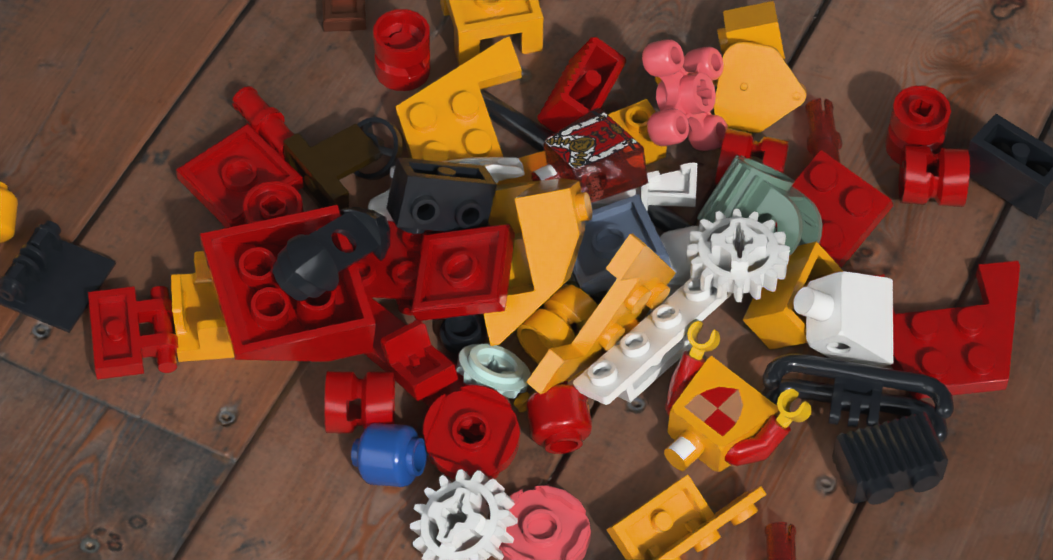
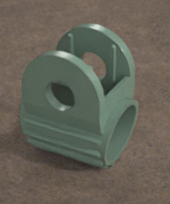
M742 155L741 157L735 156L697 217L699 220L705 219L714 223L715 212L718 211L722 212L726 218L732 217L734 209H739L743 218H749L754 211L758 212V222L763 224L772 219L775 222L774 233L776 232L777 222V232H784L786 234L785 246L790 247L789 256L799 245L816 241L819 243L823 227L818 208L812 200L792 186L794 183L793 179L770 166L750 158H745Z

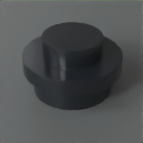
M477 314L446 318L440 328L441 342L447 350L459 354L468 345L485 344L487 339L486 325Z

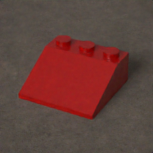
M338 205L200 233L201 245L235 360L328 362L373 352L376 323L356 263L338 273L339 284L335 290L326 291L318 298L308 297L304 301H297L283 291L272 272L273 265L277 261V254L287 245V241L298 234L309 235L340 217ZM339 233L332 234V241L339 250L345 253L352 252L349 239Z

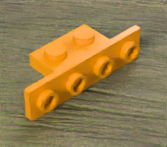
M685 475L606 530L626 560H681L679 556L693 547L697 553L720 539L721 535L717 529L727 522L731 521L733 526H736L758 511L754 503L764 497L766 492L762 486L744 492L722 509L713 513L689 475Z

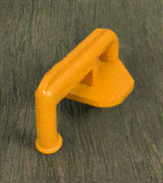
M742 41L731 45L722 57L724 63L722 75L712 81L714 87H717L714 104L715 115L721 116L726 121L728 128L753 133L762 132L800 106L807 96L806 87L798 81L776 48ZM655 77L658 85L662 80L660 77Z

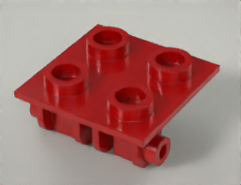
M388 221L390 227V247L385 258L380 261L371 253L356 262L367 297L395 299L399 305V311L402 314L411 316L413 315L411 311L423 235L441 233L443 231L425 230L422 234H413L396 227L394 221Z

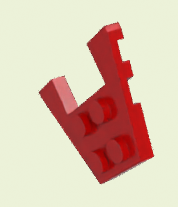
M1019 260L978 265L976 278L984 305L898 314L894 313L893 309L892 368L934 377L945 384L952 395L1006 390L1010 375L1020 273ZM882 274V275H873V276L885 277L884 274ZM909 391L915 399L930 398L925 394Z

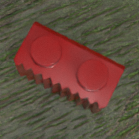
M591 37L569 60L568 65L565 67L566 69L562 72V76L551 91V95L544 103L545 106L538 114V121L557 134L572 125L596 117L591 112L595 111L598 113L627 62L626 58L598 37Z

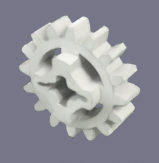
M734 209L730 218H726L720 211L715 212L714 223L702 219L700 220L699 231H691L686 255V263L690 264V277L701 278L700 289L703 291L712 287L717 288L718 299H722L729 292L734 293L736 302L742 301L743 293H750L753 298L758 300L761 298L762 287L774 292L777 287V279H785L790 253V247L785 246L786 234L784 232L774 233L775 222L772 219L763 224L758 222V212L755 211L749 218H743L739 209Z
M461 469L457 471L456 481L451 482L446 476L442 475L439 477L441 486L439 490L434 491L428 487L424 490L429 498L427 504H415L413 508L422 515L421 520L410 523V529L419 535L413 542V546L424 554L423 560H487L491 556L498 560L504 558L499 546L501 543H513L514 538L506 532V528L517 524L518 518L508 511L515 505L513 499L504 492L505 488L494 478L490 480L478 470L471 478Z

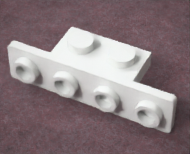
M690 278L573 381L574 387L581 394L605 405L610 404L616 397L631 403L678 361L684 351L691 349L692 345L688 340L687 334L689 327L697 321L702 322L729 298L732 293L727 292L722 299H718L717 288L712 287L703 291L700 289L701 278Z

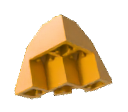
M560 178L497 185L489 224L490 226L510 224L515 232L506 309L502 312L484 313L490 346L500 345L571 278L585 232V221L592 220L590 197L587 192H581L579 181Z

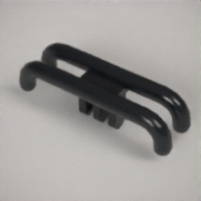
M788 353L771 361L767 365L762 378L763 385L765 386L762 395L777 405L778 397L782 392L787 389H794L799 392L797 398L831 403L829 424L838 425L841 419V411L849 412L847 427L857 428L860 414L868 415L866 427H873L878 423L879 412L909 417L912 414L918 415L923 411L927 413L940 443H942L948 434L946 419L951 417L954 411L953 396L946 385L934 377L919 373L805 354ZM790 372H798L833 378L835 381L834 385L796 378L782 379V377ZM887 387L925 394L932 398L935 406L920 399L882 393V388Z

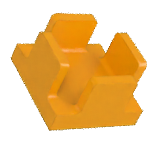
M197 251L194 253L195 273L171 274L172 312L179 346L177 348L178 362L235 358L204 251Z

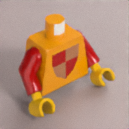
M697 321L689 327L687 333L692 347L690 351L683 352L669 383L665 411L669 416L668 434L674 441L664 450L665 457L673 467L680 471H685L697 458L716 472H722L731 465L741 466L764 461L769 458L791 431L789 425L792 421L803 422L811 415V405L804 401L796 411L790 412L791 403L799 396V392L796 390L787 389L782 392L778 397L776 405L713 356H710L705 361L702 358L704 353L716 349L720 342V335L714 329L708 342L699 344L697 337L702 330L703 322Z

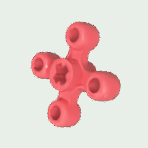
M671 39L648 44L642 53L643 66L648 74L660 77L662 80L656 90V100L660 111L653 113L647 123L650 140L658 146L679 144L688 137L690 144L696 150L709 151L721 148L728 126L721 116L710 113L716 99L712 81L722 75L724 68L721 53L717 49L708 46L690 50L684 56L679 43Z

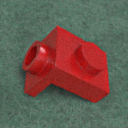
M415 320L381 339V346L389 372H394L395 381L417 401L438 393L442 388L458 380L454 364L431 345L426 325L421 320Z

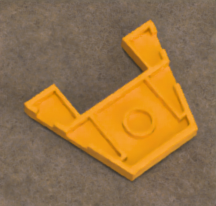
M510 37L503 38L395 106L396 116L411 159L442 162L463 158L503 157L480 89L517 80L522 77V69ZM550 149L520 157L519 160L523 164L525 175L499 181L497 185L540 181L539 176L533 171L548 164L558 172Z
M633 233L629 234L606 267V270L617 278L574 341L568 345L550 348L526 383L539 394H544L554 385H559L591 366L637 326L650 309H656L668 296L670 288L667 285L676 272Z

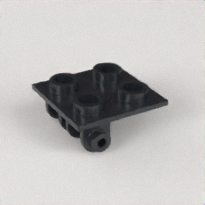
M48 220L44 224L36 226L33 235L22 246L20 253L15 256L13 263L6 273L1 276L0 305L70 333L89 305L88 292L100 289L116 265V261L61 240L59 236L61 228L56 223Z

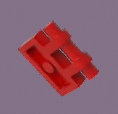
M135 286L88 292L94 366L97 380L144 374L143 358L146 357L156 358L158 370L162 373H171L177 369L178 337L173 334L172 300L169 298L167 287H153L150 290L151 299L137 301ZM139 323H152L154 325V334L141 336Z

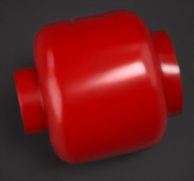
M568 381L554 385L544 394H539L536 391L528 398L527 415L531 438L537 445L545 447L548 453L564 454L579 449L583 445V441L591 434L592 421L588 397L581 394L573 385H569Z

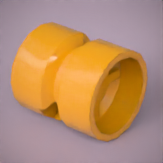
M565 284L544 303L543 309L535 311L517 328L519 342L525 352L539 365L550 348L568 345L574 341L598 304L582 289L574 285Z

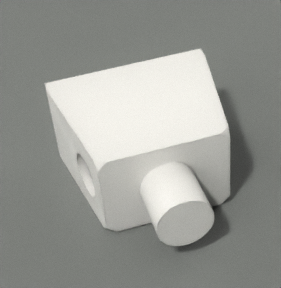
M843 271L812 280L807 287H803L797 292L794 298V309L798 314L806 316V340L811 348L835 360L877 367L893 364L892 279Z

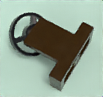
M378 117L367 118L358 124L355 123L312 147L308 145L299 133L283 141L285 161L303 177L304 187L302 189L319 209L338 205L339 210L349 207V191L339 180L352 173L366 180L381 179L390 173L391 167L396 164L397 157L400 158L402 154L400 132L391 122ZM373 124H384L389 128L394 139V150L385 147L384 141L379 136L374 135ZM382 155L391 156L387 165L378 172L364 174L359 171V169L380 159Z

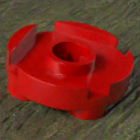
M480 385L462 386L460 391L452 392L448 396L445 393L437 398L426 413L423 424V436L430 462L440 472L456 480L457 471L461 469L471 478L478 470L490 480L492 478L496 479L500 472L505 470L514 460L520 444V427L516 414L511 409V404L501 393ZM472 423L480 425V434L484 436L481 441H474L473 444L465 443L464 436L458 434L461 428L469 429Z

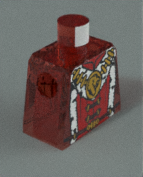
M599 107L547 137L543 144L547 165L531 172L532 181L560 178L579 181L581 192L588 193L591 203L648 184L644 147Z

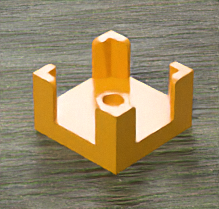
M440 0L444 16L450 15L453 23L454 51L459 66L480 53V40L521 33V51L523 54L543 51L544 17L538 0Z

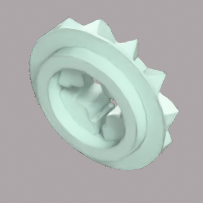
M472 344L464 347L458 356L456 371L464 376L463 382L465 384L489 387L515 399L518 393L526 392L529 385L526 382L531 376L526 364L511 351L497 345Z

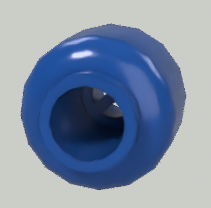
M372 423L363 431L361 438H357L354 441L351 459L353 465L358 467L361 477L367 484L406 487L415 480L416 476H421L427 461V450L424 439L419 438L418 433L412 426Z

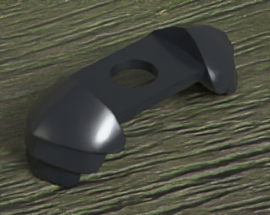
M345 207L339 210L340 217L309 235L298 234L291 237L287 241V245L277 254V261L272 269L280 288L297 301H304L308 297L318 298L324 292L333 291L337 288L339 284L338 273L369 254L373 253L382 261L390 247V227L387 218L375 210L361 207ZM339 233L346 236L352 243L353 252L345 253L339 250L332 241V234Z

